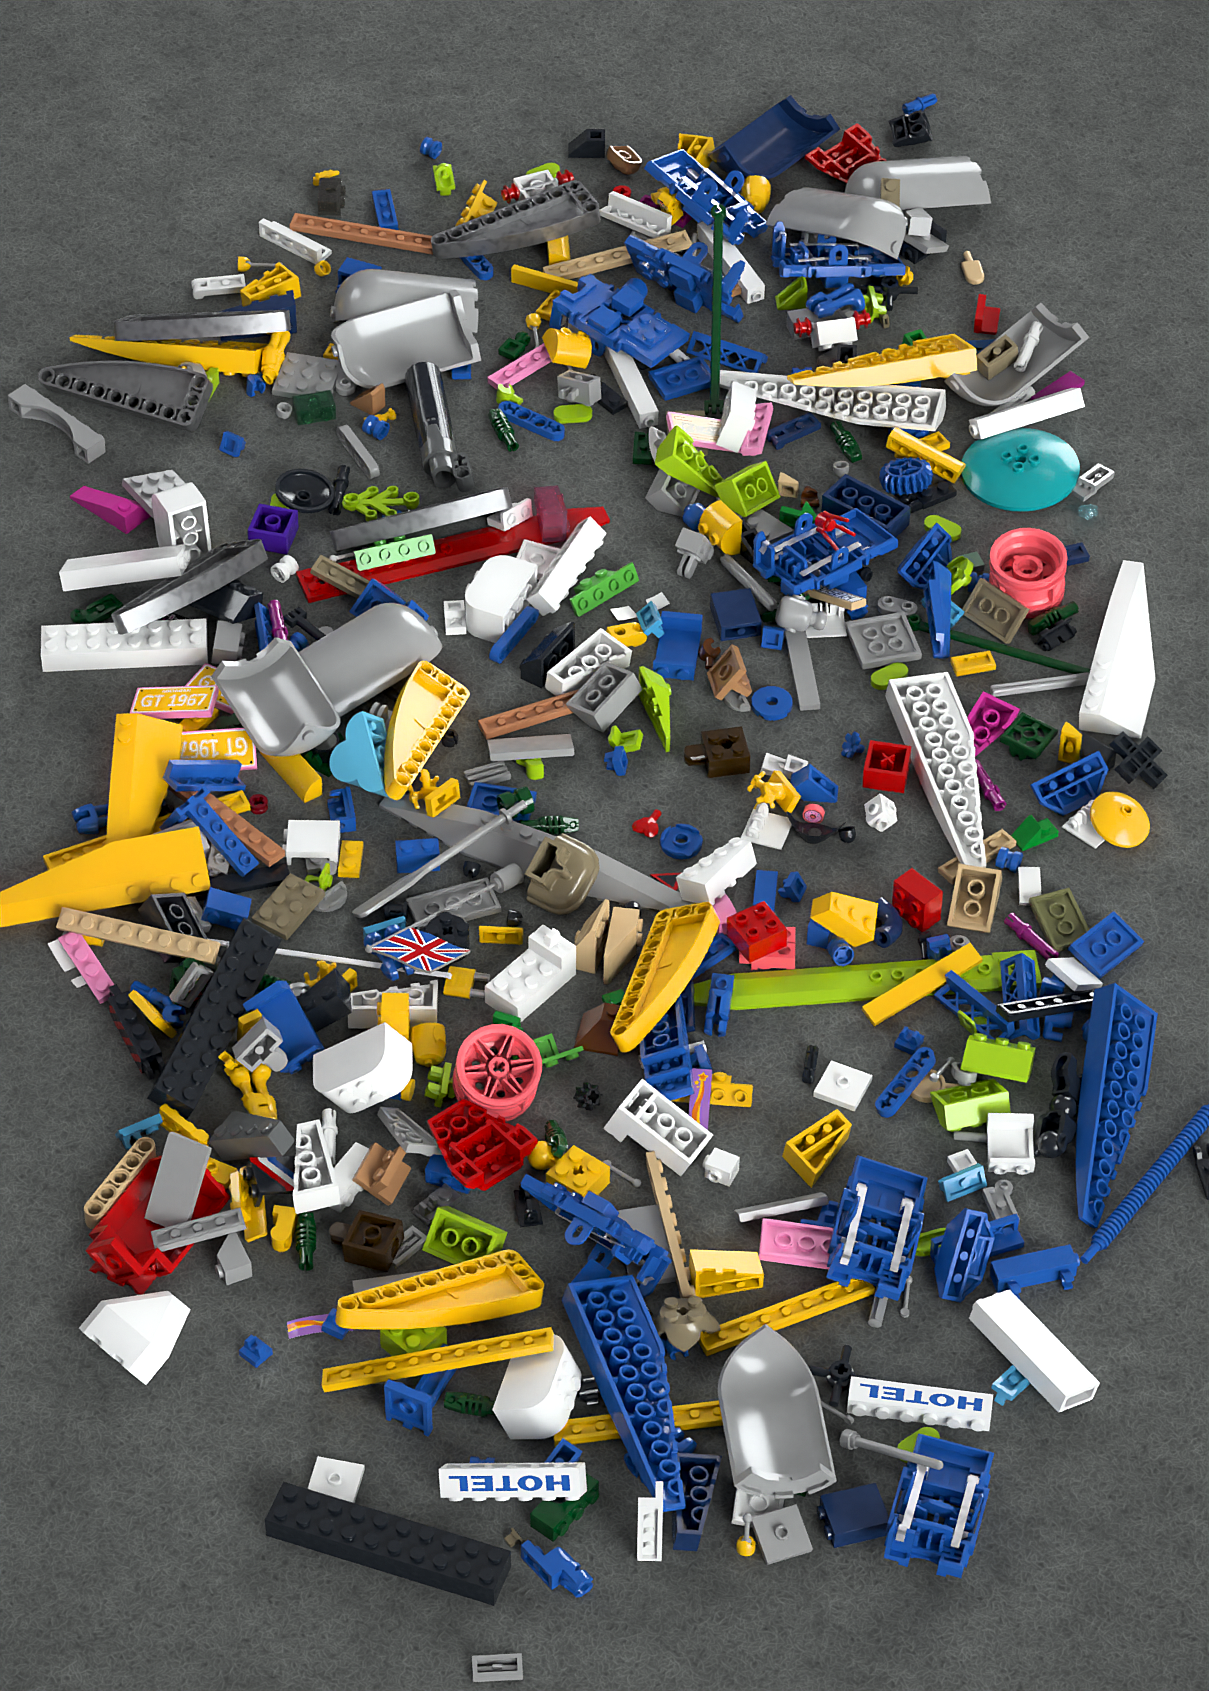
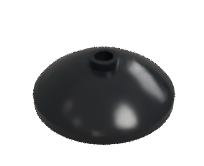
M310 469L288 470L278 477L275 484V494L279 501L289 509L298 510L299 513L309 514L323 511L331 505L334 499L335 491L330 480L319 472Z

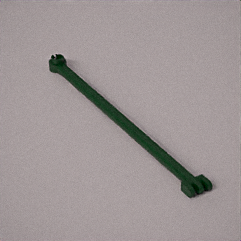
M717 204L711 208V215L714 219L710 400H704L705 415H709V407H712V415L717 414V407H720L719 412L723 414L724 400H719L723 220L726 218L727 212L721 204H719L720 213L715 212L718 209Z
M912 614L907 618L912 631L919 630L930 633L929 624L923 622L920 616ZM950 629L951 640L1071 674L1087 672L1090 674L1091 669Z

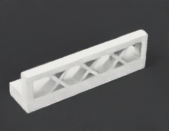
M614 191L609 193L608 206L599 210L600 216L652 238L671 233L672 215Z
M264 218L259 221V234L262 238L314 264L325 260L332 254V250L275 221L270 222Z
M656 1481L655 1498H638L637 1561L662 1560L663 1481Z

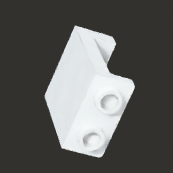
M289 820L288 829H284V841L287 844H283L287 865H291L292 857L329 858L330 861H334L338 866L341 836L340 821Z
M988 1113L986 1123L988 1172H994L995 1174L1016 1172L1020 1175L1034 1172V1114Z

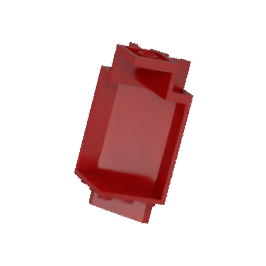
M162 1156L149 1159L89 1233L93 1242L85 1250L95 1261L89 1271L95 1274L97 1271L108 1275L107 1280L122 1287L127 1284L139 1295L144 1294L156 1277L171 1274L195 1244L163 1252L159 1248L154 1247L151 1231L165 1227L144 1217ZM207 1168L191 1221L218 1214L231 1198L226 1192L225 1187L215 1180Z

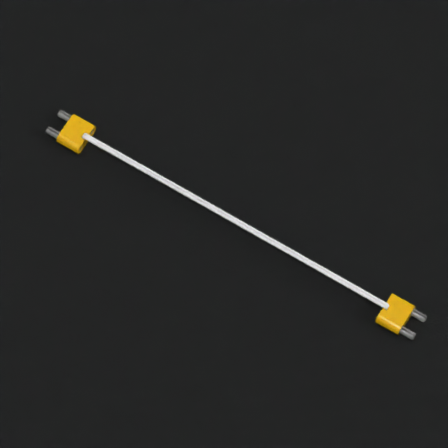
M82 935L88 945L102 947L105 940ZM208 939L219 942L224 947H227L229 941ZM278 948L275 954L373 968H380L382 964ZM449 966L448 972L434 971L429 974L418 970L414 971L415 974L446 978L443 995L470 999L471 996L485 998V990L473 989L475 980L487 982L490 980V974L478 973L476 969ZM403 968L397 969V971L404 972Z

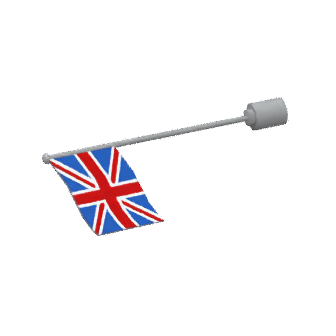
M512 863L491 874L490 885L371 946L366 945L365 951L367 953H372L373 951L393 958L415 970L429 974L469 954L470 950L454 946L432 934L414 928L490 889L503 893L524 881L521 868L517 864Z

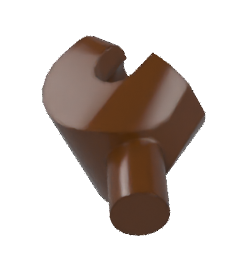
M806 486L801 495L800 507H803L806 501L811 507H819L818 492L810 486Z
M712 638L704 641L698 653L699 658L705 661V669H711L714 659L721 653L720 647L712 648L711 644L714 643Z

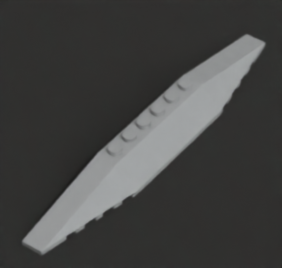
M406 794L400 800L384 797L379 804V807L399 819L403 818L409 821V824L413 827L425 830L429 836L439 838L443 841V844L449 847L454 846L498 816L484 810L451 804L433 818L427 816L425 800H417L420 809H415L414 804L409 801V795ZM515 821L510 824L504 822L460 851V853L501 869L515 863L521 868L524 877L527 878L525 872L544 837L546 836L554 840L557 836ZM594 850L599 858L600 869L587 896L595 897L598 901H604L605 899L619 902V905L624 906L629 901L639 903L641 909L645 910L652 908L662 911L668 908L695 904L682 900L680 892Z

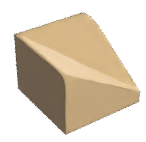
M780 472L778 480L780 496L797 498L799 492L798 481Z

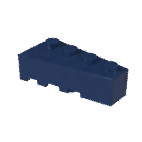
M293 290L286 291L287 294L282 296L277 294L270 296V299L265 301H252L250 305L245 307L239 305L219 311L289 310L291 326L289 332L290 334L297 333L296 304ZM266 333L220 336L221 341L254 337H264L271 335Z
M677 1453L678 1462H680L681 1470L679 1473L683 1484L685 1508L672 1511L673 1550L697 1551L722 1456Z

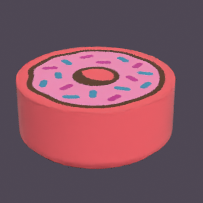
M808 804L804 808L803 818L809 823H821L825 811L817 804Z

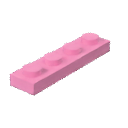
M543 343L488 377V384L497 389L498 384H503L505 388H509V384L514 385L552 362L545 344Z
M772 402L755 404V423L752 430L747 431L741 447L742 456L762 454L774 409Z
M67 932L59 937V942L99 1003L107 1001L108 997H110L109 987L113 986L114 983L83 936Z

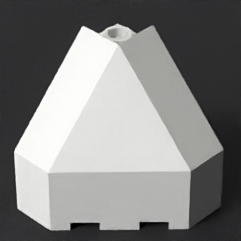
M169 1291L102 1300L79 1329L146 1385L169 1358L190 1309Z

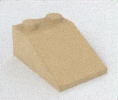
M965 864L958 865L947 926L990 933L1001 888V870Z
M607 899L600 904L585 921L581 931L578 930L575 935L574 945L576 946L577 970L595 974L605 953L609 932V900Z
M613 907L604 953V984H609L636 955L637 946H642L643 933L639 932H642L643 919H639L638 909Z

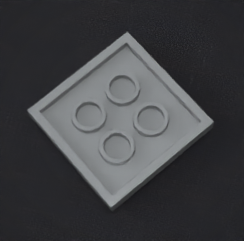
M287 352L272 388V395L329 404L336 386L339 370L342 366L339 360Z
M173 470L123 478L122 486L152 518H154L152 495L186 484Z
M904 612L845 622L846 632L862 670L887 666L896 662L903 663L920 660L922 658L921 650Z

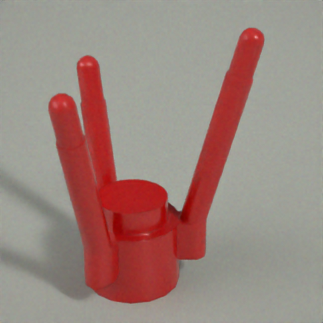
M823 511L815 518L816 531L837 551L839 548L826 534L827 531L837 528L853 537L856 536V533L835 522V520L849 522L848 518Z

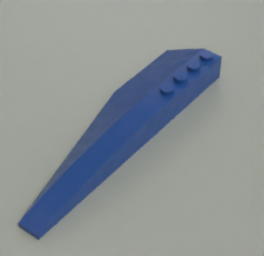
M1116 983L1094 990L1078 1107L1076 1135L1078 1216L1081 1221L1091 1228L1098 1227L1105 1208V1204L1102 1201L1103 1197H1108L1110 1194L1109 1181L1116 1178L1117 1171L1114 1170L1115 1165L1121 1164L1130 1139L1128 1130L1135 1126L1136 1120L1133 1118L1135 1111H1140L1142 1106L1140 1098L1145 1096L1148 1090L1158 1014Z
M633 1275L568 1283L562 1303L608 1412L635 1467L653 1498H655L656 1481H663V1512L684 1509V1491L679 1473L681 1469L677 1458L678 1446L677 1442H675L673 1409L669 1398L670 1387L666 1376L667 1365L664 1361L665 1350Z

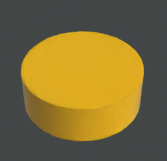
M410 1079L406 1087L401 1091L402 1100L411 1101L415 1090V1079Z

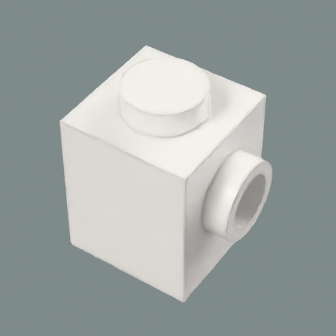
M714 1148L711 1155H707L703 1162L705 1177L712 1182H719L730 1186L739 1171L740 1157Z

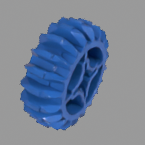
M913 457L897 458L895 461L891 460L889 463L884 464L880 471L879 481L881 482L882 489L886 490L887 493L899 494L900 496L902 494H915L916 492H922L923 489H927L931 485L933 472L930 463L924 459L920 460V458Z

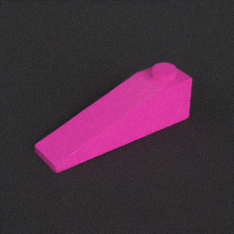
M83 486L70 495V499L125 534H128L151 517L137 501Z
M984 691L967 717L974 733L975 757L1008 729L1020 711L1019 708Z

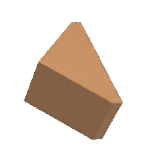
M378 384L361 392L350 404L370 415L377 414L385 407L384 384Z

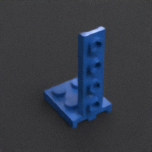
M204 786L184 804L176 808L159 828L165 830L184 822L186 819H191L197 827L199 826L203 834L237 873L243 877L256 867L259 862L204 800L210 793L207 787Z
M457 1368L423 1374L415 1389L407 1387L401 1382L388 1379L384 1385L386 1420L391 1421L394 1418L403 1422V1427L412 1430L414 1426L423 1430L424 1435L429 1437L433 1430L432 1408Z

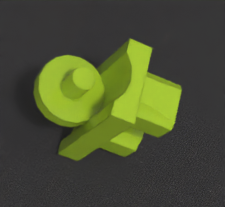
M441 163L438 166L433 165L436 190L440 192L441 196L451 195V190L455 189L451 164Z
M868 285V292L863 296L866 313L870 314L871 322H873L874 318L880 319V315L886 314L887 310L886 306H881L883 295L875 293L874 286Z
M445 1062L443 1068L431 1065L427 1080L438 1082V1084L428 1082L424 1096L435 1099L434 1106L441 1108L442 1100L447 1094L449 1098L455 1097L453 1077L449 1080L451 1063Z

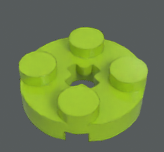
M963 556L956 557L946 566L952 574L951 595L960 587L967 586L972 580L970 575L974 564Z

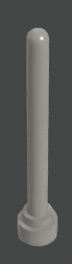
M845 1429L840 1437V1446L846 1449L853 1450L860 1447L933 1469L941 1470L943 1468V1462L940 1460L861 1438L856 1431Z

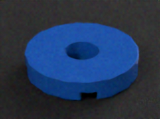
M776 686L763 687L754 692L751 698V709L758 717L760 715L765 720H780L785 718L787 713L791 712L792 697L783 688ZM768 702H775V703H777V704H776V705H769V704H767V703H768Z
M676 824V827L671 828L670 826L666 828L660 838L662 851L667 856L681 860L696 856L701 851L703 844L699 831L687 824ZM679 839H684V840H686L687 842H685V843H678V842H676V841L679 840Z

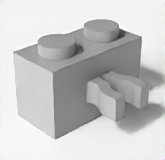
M572 370L557 376L558 397L560 399H565L567 402L582 403L585 406H592L601 399L600 377Z

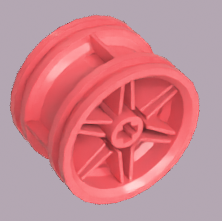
M1035 528L1011 530L995 540L990 551L989 582L1030 609L1024 619L1035 618L1053 607H1059L1064 597V576L1067 568V552L1063 543L1049 532Z
M491 1024L472 1032L459 1049L453 1073V1090L457 1101L461 1099L470 1101L487 1109V1114L495 1118L499 1115L505 1117V1122L522 1115L533 1102L540 1081L542 1058L539 1049L525 1032L513 1026ZM490 1049H497L498 1054L495 1055ZM517 1056L519 1060H510V1058ZM478 1061L480 1065L472 1066V1062ZM515 1078H521L523 1082L519 1084ZM481 1083L484 1088L482 1090L477 1089L476 1084ZM504 1092L505 1096L498 1097L497 1093Z

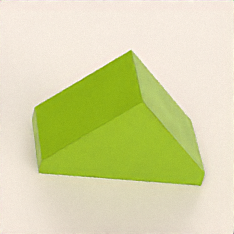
M800 276L775 296L778 310L807 309L808 288L805 277Z

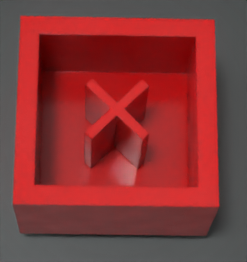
M870 740L863 771L862 788L904 793L910 767L912 746Z
M913 868L894 880L892 905L911 927L924 932L941 920L943 891Z
M765 901L727 917V936L749 963L787 946V928Z

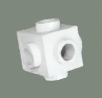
M878 794L864 804L866 821L870 827L883 832L897 822L894 802L882 794Z

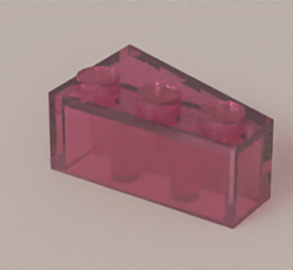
M558 485L534 487V506L542 542L566 541L567 532H570V523L567 520V509L563 493H560Z

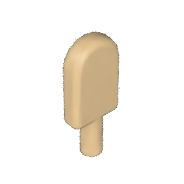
M965 251L963 253L965 261L961 263L965 279L970 284H980L984 280V272L980 261H973L970 251Z

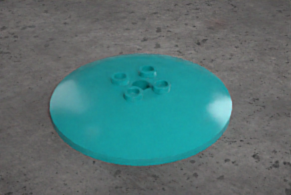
M1016 428L975 441L963 456L962 462L966 466L961 473L967 489L983 503L1008 511H1034L1062 501L1073 491L1079 479L1080 464L1074 450L1061 438L1038 429Z

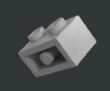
M218 620L211 663L220 664L221 661H237V658L241 659L243 647L240 644L244 645L245 633L242 632V624H232Z

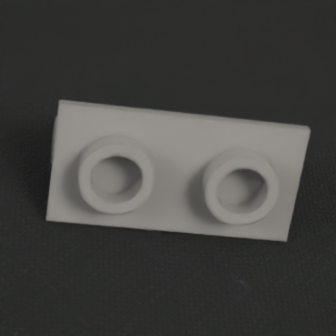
M211 843L207 864L209 875L215 877L220 872L227 874L229 862Z

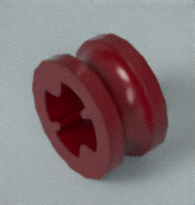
M255 794L250 797V811L253 814H263L268 810V799L266 796Z

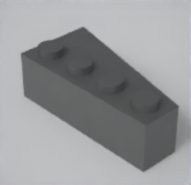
M234 1110L223 1124L215 1129L214 1135L209 1140L223 1161L249 1159V1157L267 1158L283 1156L295 1141L281 1120Z

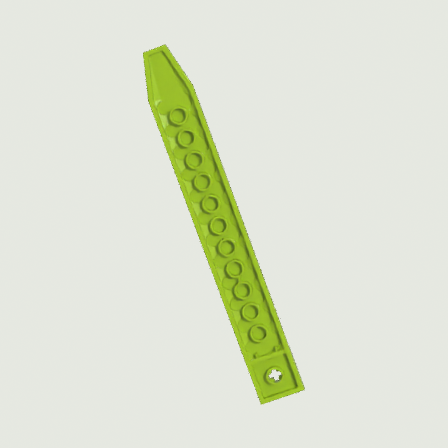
M1035 950L992 953V955L981 956L983 959L982 963L960 975L963 980L978 992L1002 991L1000 961L1023 953L1035 961L1036 987L1041 988L1042 985ZM929 959L729 974L734 975L730 1009L744 1010L874 1000L939 960ZM1015 964L1008 966L1009 975L1012 974L1013 970L1011 969L1015 968ZM711 980L694 984V1005L707 1007ZM1016 981L1013 982V984L1010 987V990L1016 989ZM941 986L940 988L936 989L935 991L931 992L926 996H934V994L943 986ZM949 990L945 995L955 994V993H954L953 991Z

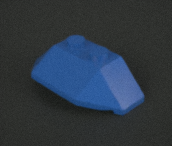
M938 523L934 524L913 546L897 567L898 573L912 587L924 589L927 581L930 580L929 570L933 562H938L947 568L948 563L952 561L951 536Z
M1097 751L1030 786L1039 804L1064 816L1088 804L1090 800H1095L1100 795L1109 769L1100 752Z
M964 1208L947 1224L934 1268L940 1298L962 1302L965 1296L982 1282L995 1238L987 1213Z

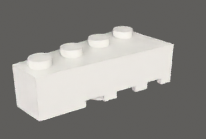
M432 980L430 984L421 986L420 983L410 984L409 988L398 989L397 986L389 987V989L383 992L375 989L351 993L352 1013L348 1015V1028L361 1029L378 1026V1016L381 1015H377V1002H381L382 993H409L410 1028L423 1023H437L438 980Z

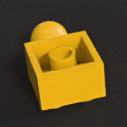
M538 1141L531 1154L527 1156L528 1162L533 1168L538 1170L551 1168L546 1173V1182L552 1185L557 1182L566 1187L569 1192L572 1193L574 1191L582 1197H585L588 1191L599 1195L610 1183V1166L575 1145L561 1158H558L551 1153V1146L546 1141Z

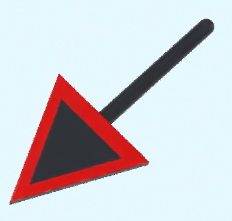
M681 873L650 874L658 882L676 891L679 888L676 877Z

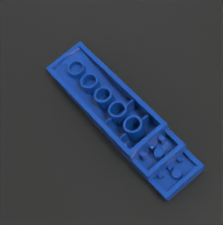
M681 994L661 1020L640 1042V1055L644 1066L645 1081L670 1101L695 1094Z

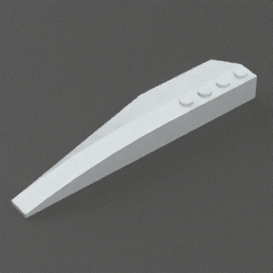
M720 370L721 388L729 390L734 381L753 388L754 397L859 425L936 431L943 420L946 410V391L943 389L898 385L858 387L796 385L787 380V376Z
M1123 560L1105 615L1079 711V730L1119 735L1124 731L1129 737L1141 738L1155 684V670L1144 565L1141 562Z
M948 672L890 679L885 697L904 744L912 746L911 761L948 842L961 864L986 868L979 784L976 774L977 764L975 763V747L973 743L974 733Z

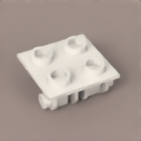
M819 602V607L818 603H811L814 612L823 611L827 614V620L823 630H816L813 626H808L806 629L807 638L847 636L844 608L830 604V607H828L827 602H825V607H822V602Z
M1090 800L1077 814L1069 818L1062 828L1096 849L1105 839L1097 833L1092 825L1090 807L1094 800Z
M762 802L756 806V809H753L741 839L781 850L792 824L788 817L769 813L768 805Z

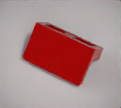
M979 294L974 333L996 335L1000 308L987 307L986 295Z

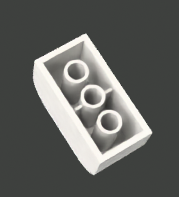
M192 482L152 495L155 530L159 547L185 544L186 550L190 552L191 561L189 564L212 550L206 500Z
M506 555L488 559L480 571H476L474 580L471 584L467 585L465 590V618L468 632L475 637L496 643L521 612L530 605L526 599L537 584V565Z
M385 1022L313 1055V1085L315 1089L347 1113L359 1112L398 1094L406 1087L412 1075V1043Z
M554 1334L553 1351L510 1359L493 1407L495 1415L510 1439L549 1438L562 1430L568 1421L570 1412L574 1408L577 1392L581 1387L582 1374L565 1343L559 1336Z

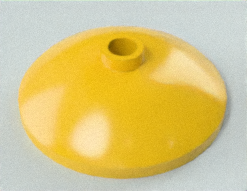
M1105 792L1100 794L1090 807L1092 825L1097 833L1107 842L1118 847L1131 848L1141 844L1148 836L1150 830L1149 818L1143 807L1132 797L1120 792Z

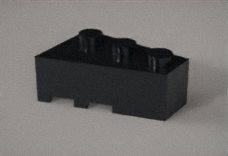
M336 968L297 999L315 1033L352 1013L350 984Z

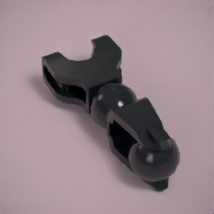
M1071 1052L1059 1054L1052 1065L1051 1080L1053 1090L1051 1094L1054 1097L1049 1103V1111L1038 1118L1034 1155L1036 1157L1043 1155L1046 1158L1054 1159L1061 1156L1077 1131V1124L1073 1118L1077 1113V1105H1079L1082 1074H1077V1059Z

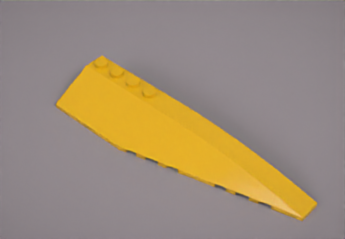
M199 826L113 841L1 891L0 928L57 918L60 916L62 907L91 912L145 902L152 894L183 892L191 894L208 891L211 886Z

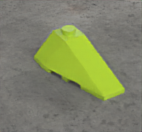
M678 425L674 426L657 448L655 465L667 475L718 498L715 484L724 479L713 465L709 466L703 458L705 456L701 450H696L692 444L694 440Z
M641 666L639 667V683L643 690L639 693V698L665 751L669 752V696L671 695V688L669 683H665L661 675Z

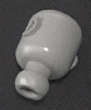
M793 594V596L781 598L775 621L785 631L796 633V631L804 632L808 626H813L816 630H823L827 614L823 611L814 612L812 604L804 600L805 597Z

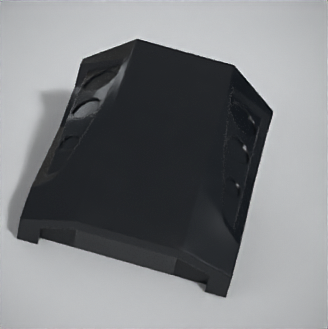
M916 111L910 115L904 114L889 120L894 147L933 141L931 127L925 113Z

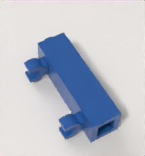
M1069 1244L991 1261L990 1277L997 1293L1010 1290L1020 1300L1018 1294L1021 1293L1020 1288L1060 1279L1064 1290L1072 1289L1073 1285L1071 1282L1074 1281L1073 1276H1076L1080 1260L1078 1254L1073 1252Z

